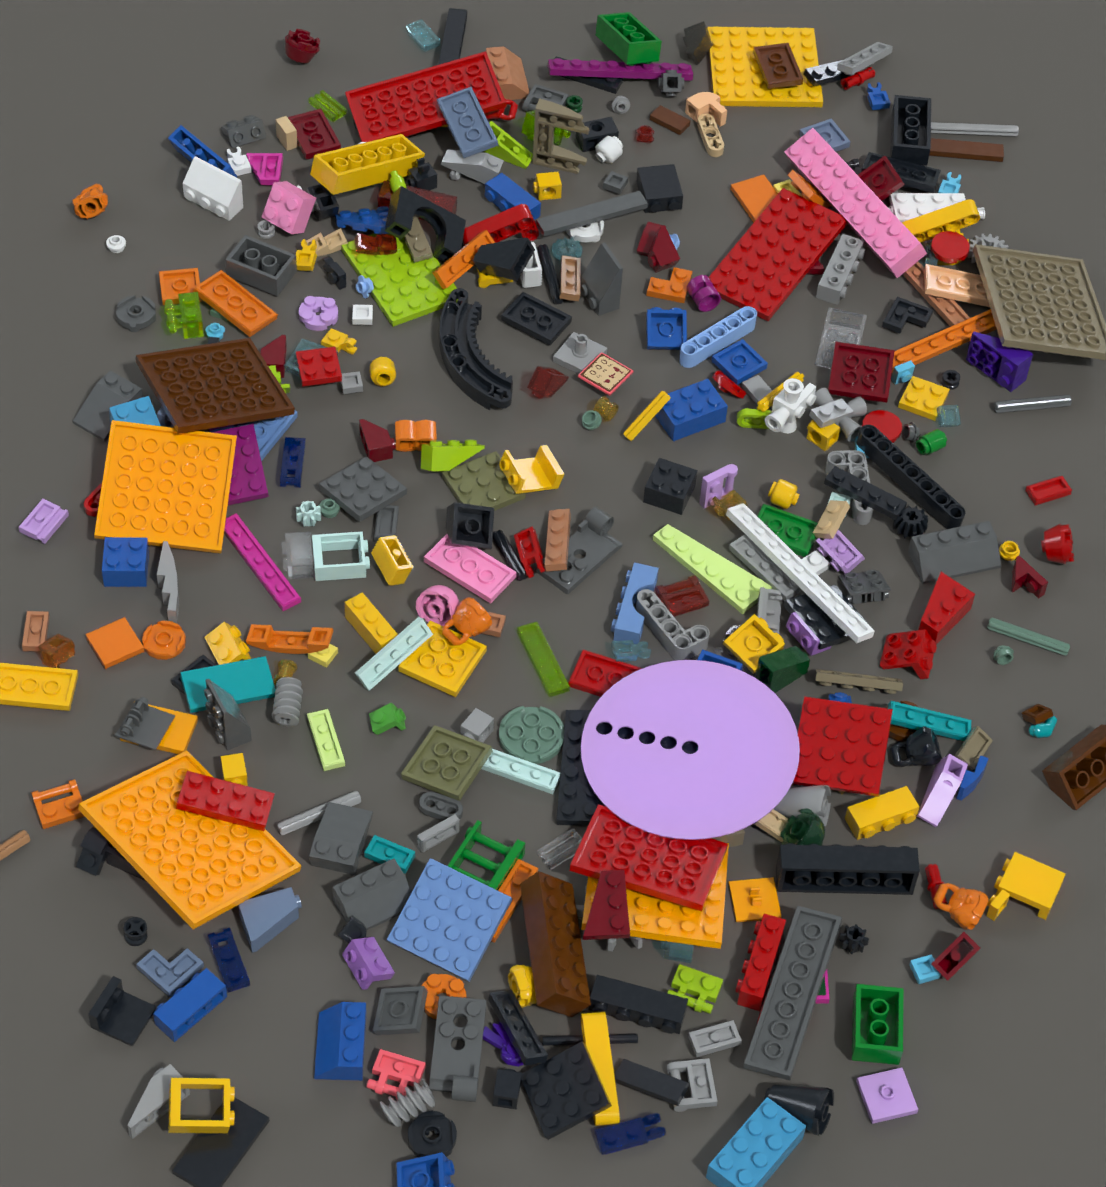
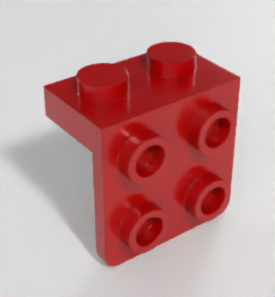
M926 629L889 634L886 637L880 666L883 670L912 666L920 680L928 679L930 670L933 667L932 660L937 649L936 643L932 640Z

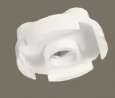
M604 221L586 225V227L580 226L569 229L566 232L570 236V240L575 243L598 242L604 231Z

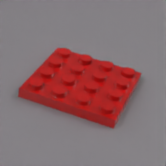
M804 696L797 735L800 746L799 764L792 784L804 786L829 785L831 790L879 797L893 709Z

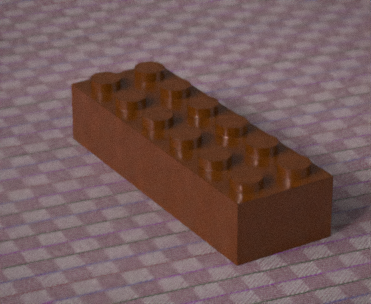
M538 871L520 884L537 1006L573 1017L591 1005L573 884Z

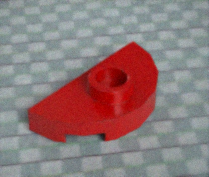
M720 370L714 373L713 379L718 383L717 387L723 392L727 393L729 391L741 399L747 394L746 391Z

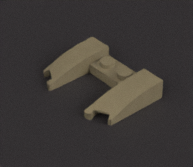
M539 99L535 108L533 164L578 174L580 169L577 166L579 164L585 166L587 158L554 145V127L588 134L589 128L584 125L582 121L583 116L557 103Z

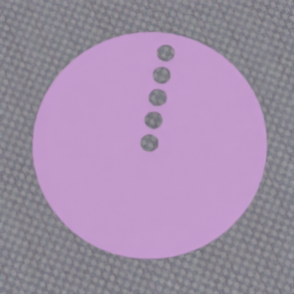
M677 660L651 665L635 671L618 681L602 695L591 710L584 726L581 740V759L585 775L594 793L611 812L623 821L658 836L696 840L721 837L737 832L769 814L781 802L794 781L799 764L800 746L797 729L788 709L779 697L758 679L741 670L720 663L700 660ZM607 722L612 725L613 729L609 734L602 735L597 732V725ZM622 727H629L634 731V735L630 739H621L617 732ZM643 732H651L655 735V741L651 744H643L640 742L639 736ZM669 736L673 737L677 744L672 749H665L661 746L660 741L664 737ZM692 741L698 745V750L693 754H687L682 750V745L685 742Z

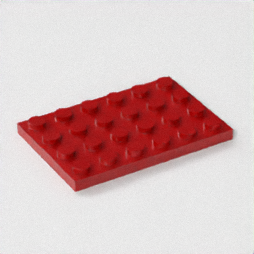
M598 804L572 859L569 871L599 880L601 871L624 870L627 889L702 911L727 851L728 843L712 838L686 840L658 836L630 825L611 812L606 806Z

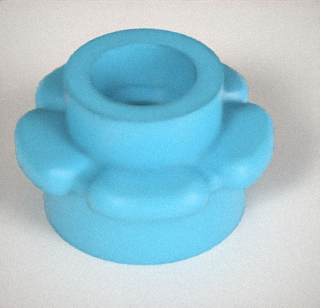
M212 323L206 327L205 332L208 338L219 337L221 340L225 328L222 325L220 326L219 323Z

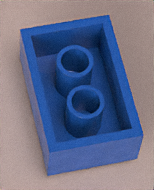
M709 379L668 393L671 397L670 400L655 415L672 441H676L726 422L728 406Z

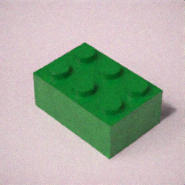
M856 984L852 1013V1061L899 1065L903 1054L904 988Z

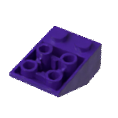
M973 332L966 360L1002 387L1012 392L1026 381L1033 353L1021 348L1002 346L1000 338Z

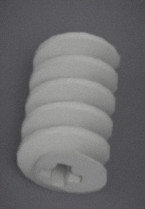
M284 677L276 683L272 719L277 724L286 727H293L299 723L298 717L300 716L299 710L301 709L300 703L302 701L303 689L301 688L302 682L296 678Z
M423 1078L422 1086L417 1082L413 1083L414 1091L405 1087V1096L399 1091L396 1092L398 1100L395 1101L389 1096L388 1106L382 1101L380 1102V1106L391 1124L393 1123L395 1126L400 1127L402 1124L401 1119L405 1122L410 1121L409 1113L413 1117H417L418 1109L426 1112V1103L432 1108L435 1107L434 1096Z

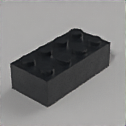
M895 95L891 119L890 157L919 165H927L931 149V98Z

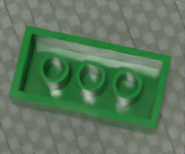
M630 12L597 16L595 35L626 65L633 66L637 63L651 64L652 62L659 61L662 41Z

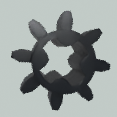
M857 924L850 928L845 926L844 933H841L839 938L843 942L842 949H846L851 954L858 951L862 953L864 946H867L869 938L865 937L867 930H862Z

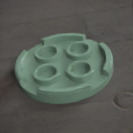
M520 706L506 714L500 723L499 742L506 754L539 764L554 758L563 747L564 725L553 711L545 707Z

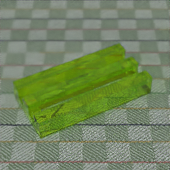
M324 90L320 91V95L317 93L314 95V98H309V103L316 109H322L324 115L332 122L347 114V109Z

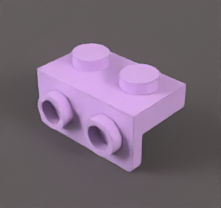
M839 530L833 539L825 538L822 541L818 538L816 540L819 545L817 550L824 558L828 556L832 560L830 564L837 572L841 570L846 574L865 559Z

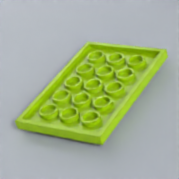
M373 233L348 242V244L341 245V251L357 275H363L364 278L372 280L374 289L370 294L392 327L443 309L451 292L457 289L454 283L448 288L442 289L436 280L433 272L441 264L434 257V254L433 258L414 262L404 237L399 239L389 233Z

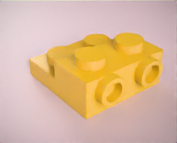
M755 614L723 642V645L753 674L757 671L758 661L761 656L783 650L785 645L783 638L778 633H774L769 629L767 622L761 617L758 618Z

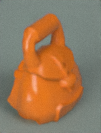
M96 183L84 189L80 195L73 199L74 212L82 219L93 218L104 212L108 205V196L106 193H103L102 185Z
M465 598L457 605L452 618L443 626L442 635L454 646L461 645L471 636L475 637L487 631L492 625L491 616L474 598ZM454 625L463 634L462 638L459 639L448 628Z
M945 883L940 884L933 901L938 908L949 912L951 918L964 930H971L982 917L989 898L982 891L965 889L963 887L959 888L956 885ZM948 889H950L953 895L950 898L949 904H943L942 901Z

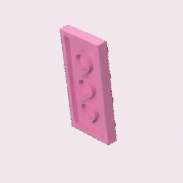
M448 534L424 556L426 564L490 604L516 578V571L475 547L450 544Z

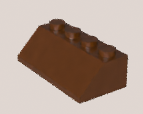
M1101 724L1042 770L1050 790L1073 810L1079 809L1106 787V725Z

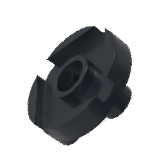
M427 1111L418 1115L417 1119L413 1123L411 1122L408 1128V1143L414 1155L418 1158L441 1152L446 1157L451 1155L457 1140V1130L454 1122L438 1111ZM430 1131H434L435 1135H439L435 1140H430L426 1136L429 1135Z

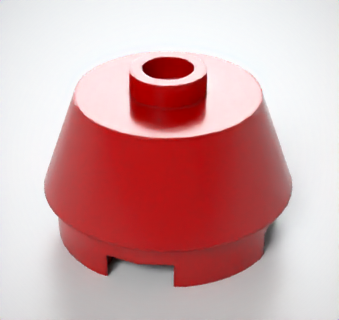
M1060 523L1044 531V540H1041L1042 552H1046L1047 560L1065 565L1066 562H1074V553H1072L1073 539L1069 524L1061 525Z

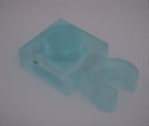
M632 640L612 641L610 647L616 662L637 661L638 656L640 658H650L651 649H647L648 642L645 641L634 644Z

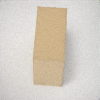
M284 116L276 119V135L287 151L297 148V130L288 117Z

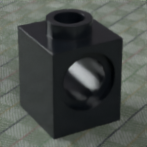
M498 1069L493 1094V1106L517 1110L521 1072L513 1069Z

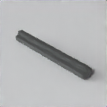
M1069 394L996 401L994 409L996 413L1065 407L1071 405L1072 399Z

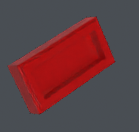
M1059 476L1029 485L1025 491L1036 506L1071 495L1072 489L1064 477Z

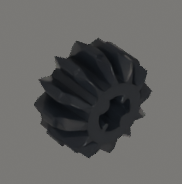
M908 504L898 519L894 520L893 529L897 530V535L903 534L904 539L907 536L922 535L928 528V515H925L924 509L918 510L917 505L911 508Z

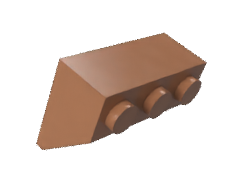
M504 46L486 48L504 98L509 100L526 99L530 92L521 58Z

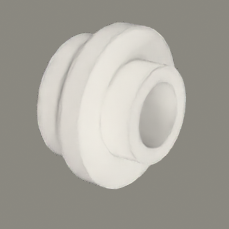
M114 235L107 239L106 245L111 252L120 253L126 246V240L122 236Z

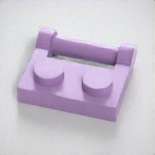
M726 465L703 477L699 504L704 509L711 505H716L723 499L730 500L734 497L733 484L738 472L736 465ZM726 478L725 487L723 488V481Z

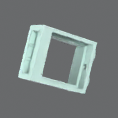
M363 531L312 535L315 581L366 578V569H370L369 556H365V552H368V541L363 540ZM358 549L359 563L323 565L322 551Z

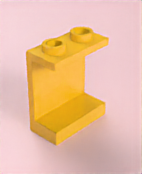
M547 445L539 447L536 457L514 460L509 450H505L499 462L500 469L505 474L516 494L558 489L564 477V472Z

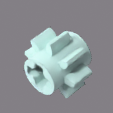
M303 501L300 507H296L297 522L301 521L304 527L315 526L316 521H321V507L316 506L314 501Z

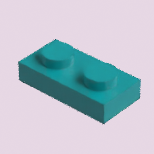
M374 835L364 852V857L380 864L395 859L403 873L406 874L415 858V851Z

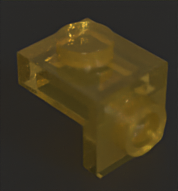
M734 489L721 500L716 496L712 498L715 505L713 507L714 511L720 517L724 516L728 520H730L726 516L728 508L742 503L747 506V502Z

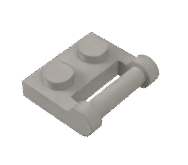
M709 1058L667 1064V1072L672 1077L681 1080L680 1073H687L691 1098L683 1097L679 1106L673 1105L674 1111L683 1112L692 1108L717 1106V1096Z

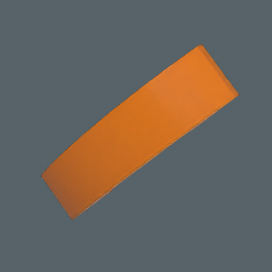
M251 624L246 643L253 647L278 653H313L329 647L334 630L333 628L312 627L311 632L274 631L272 625Z

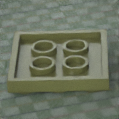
M497 451L457 466L449 471L442 472L443 480L459 503L492 507L496 511L526 498V493L516 494L509 484L508 479L500 469L499 462L501 457Z
M434 725L401 773L402 779L460 801L493 752L492 746Z

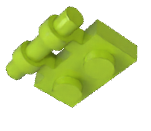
M679 964L671 988L679 991L675 992L669 989L668 994L687 998V1006L695 1008L694 1011L701 1013L703 1011L711 1014L714 1005L706 1003V1000L716 1003L724 979ZM686 993L691 994V995L696 996V997H699V998H698V999H695V998L689 997V996L686 995Z

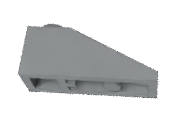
M447 150L440 165L485 184L499 174L504 160L483 152L463 158L459 150Z
M171 1064L157 1070L149 1081L127 1125L129 1136L132 1139L169 1111L171 1078H183ZM181 1089L182 1101L190 1095L189 1089Z

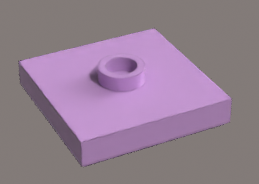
M903 1068L857 1078L856 1082L872 1124L917 1114L918 1107Z

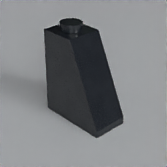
M528 238L481 245L474 256L473 263L481 273L518 281L535 249Z

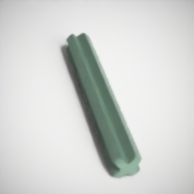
M993 617L988 622L987 628L989 630L1067 656L1070 644Z

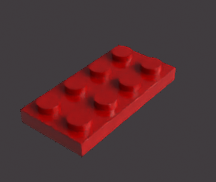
M187 771L176 809L265 831L275 793Z

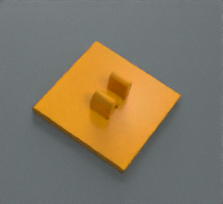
M774 877L729 881L736 923L762 920L764 913L782 918Z

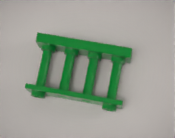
M477 820L473 827L470 826L468 828L465 840L448 864V867L498 891L518 859L522 860L524 857L526 843L517 839L513 846L510 845L509 847L481 834L482 822ZM475 842H478L505 855V859L502 863L499 862L497 864L470 850ZM464 859H467L494 872V876L491 880L485 881L459 867Z

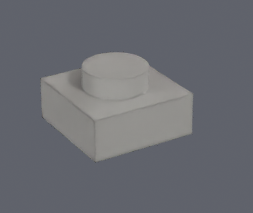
M360 371L342 374L341 386L343 394L363 392Z

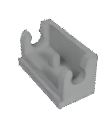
M760 587L757 617L763 618L767 622L768 628L774 633L779 634L782 603L781 591Z

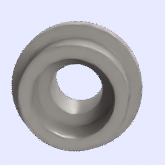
M617 96L612 102L613 111L618 114L626 113L630 109L629 99L624 96Z

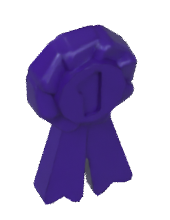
M501 1022L499 1024L493 1023L492 1030L484 1027L483 1040L501 1050L500 1057L511 1066H522L523 1062Z

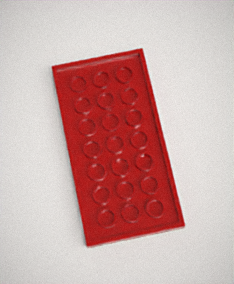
M486 51L345 92L361 142H370L403 134L406 137L447 125L437 104V99L472 87L484 114L507 107Z
M782 188L712 272L709 279L720 294L721 299L740 308L745 306L753 307L757 311L758 317L769 321L848 222L841 214L813 201L808 202L802 196Z

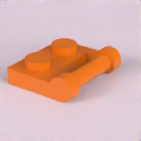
M75 779L68 781V784L38 792V790L31 792L43 829L85 817L78 810L79 803L83 801ZM69 792L72 793V796L42 805L41 801Z

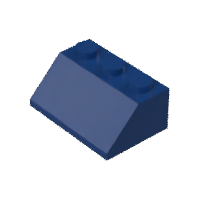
M341 1002L319 1012L314 1079L363 1081L366 1003Z

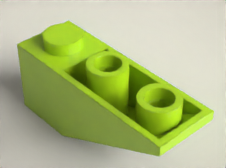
M431 440L430 444H422L421 469L449 471L483 450L485 445L477 444V440H465V443H460L458 440H447V444H442V441Z

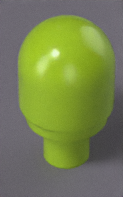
M392 171L389 184L394 193L401 186L406 188L404 178L398 175L397 171Z

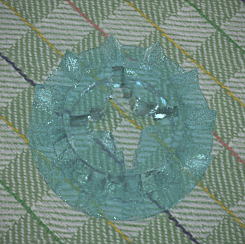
M564 237L563 240L557 239L556 243H553L552 254L560 261L562 255L580 258L582 246L579 241H574L573 237L571 239Z

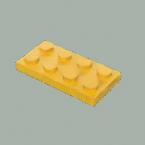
M0 663V704L70 711L78 679V670Z

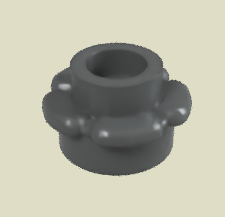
M914 422L903 426L902 436L904 440L912 442L919 437L920 430Z

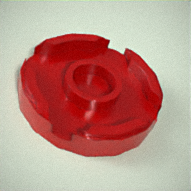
M941 232L932 239L931 251L942 262L957 263V261L965 260L969 254L970 244L968 240L957 232Z
M872 411L864 417L862 427L864 425H873L892 443L900 437L902 432L900 419L889 411Z

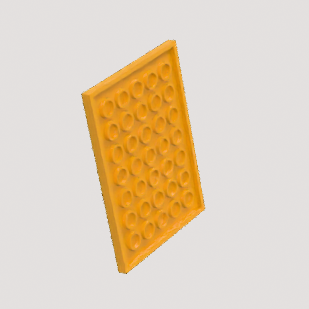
M184 751L79 803L78 810L192 929H195L243 903L245 900L300 872L301 864L266 829L261 831L176 809L187 771L213 777L188 751Z

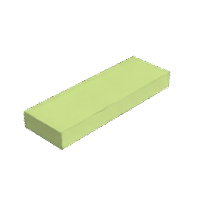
M325 709L308 713L307 720L323 771L344 767L345 760L329 710Z

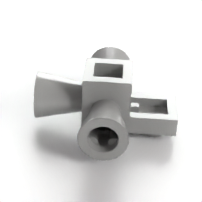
M821 388L816 391L814 404L818 407L811 409L809 416L820 428L835 423L840 427V431H843L849 442L855 441L856 436H859L862 426L851 418L864 416L867 413L865 401L861 397H856L849 403H846L842 398L834 401L827 388Z

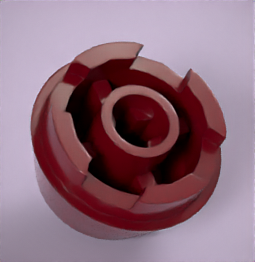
M296 29L295 32L289 30L288 35L285 36V53L296 62L309 63L320 50L319 38L314 39L310 36V32L306 30Z

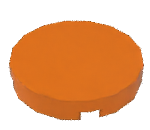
M159 621L157 624L147 627L143 633L142 643L145 652L149 656L167 660L176 657L183 651L186 644V636L179 624L172 621Z

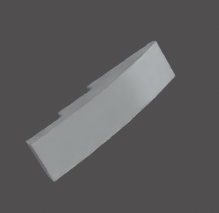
M163 541L157 571L158 588H163V605H168V621L177 624L179 612L177 572L168 541Z

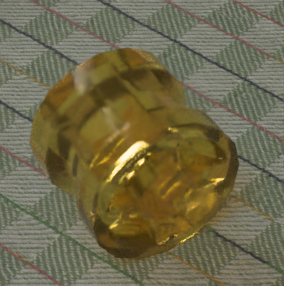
M606 396L601 397L594 407V411L602 415L603 419L607 422L614 418L619 409L618 404L611 403Z

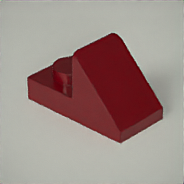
M1017 556L1012 569V593L1025 586L1030 593H1033L1039 599L1045 595L1048 581L1022 557Z

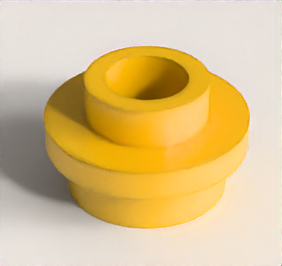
M1006 541L1000 545L999 555L1003 559L1012 561L1019 556L1020 550L1015 542Z

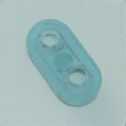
M932 240L925 245L928 257H925L924 267L926 264L937 266L938 259L931 251Z

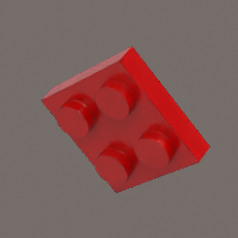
M336 347L296 352L302 387L342 381Z

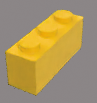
M363 592L345 601V618L375 654L398 635Z
M905 786L847 807L845 821L857 840L864 837L870 838L878 832L890 831L897 825L913 822L917 818L919 805L909 788Z

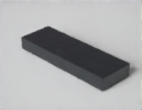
M623 1059L614 1075L615 1083L679 1106L689 1088L688 1082Z

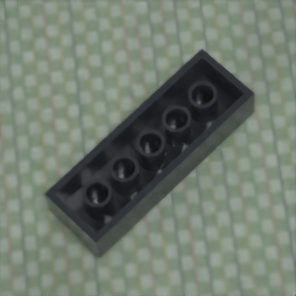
M793 843L780 845L776 864L777 892L913 895L920 872L918 848H911L909 846L887 847L884 845L877 847L863 845L841 846L839 844L831 846L818 844L796 845Z

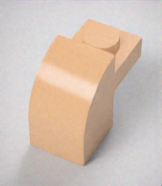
M700 92L686 99L685 113L695 122H698L699 115L706 113L712 115L716 124L720 127L726 124L727 109L720 104V96L717 94Z

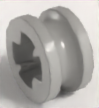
M262 220L258 223V235L261 238L269 239L275 235L274 224L267 220Z

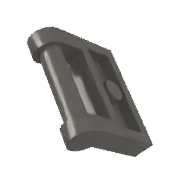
M534 84L523 103L522 110L535 112L536 105L532 103H538L539 99L565 106L569 94Z

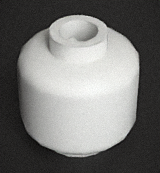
M606 136L595 147L596 158L601 163L612 164L622 155L623 144L615 136Z

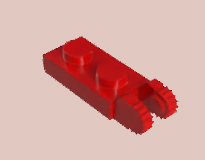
M533 526L515 534L514 538L520 560L528 577H534L531 564L535 562L541 573L546 571L537 534Z

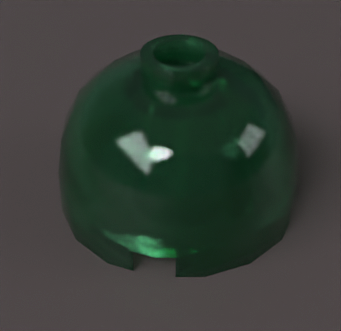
M808 808L799 810L801 814L797 817L792 815L784 824L780 835L783 838L782 845L789 843L796 845L823 844L825 826L822 819Z

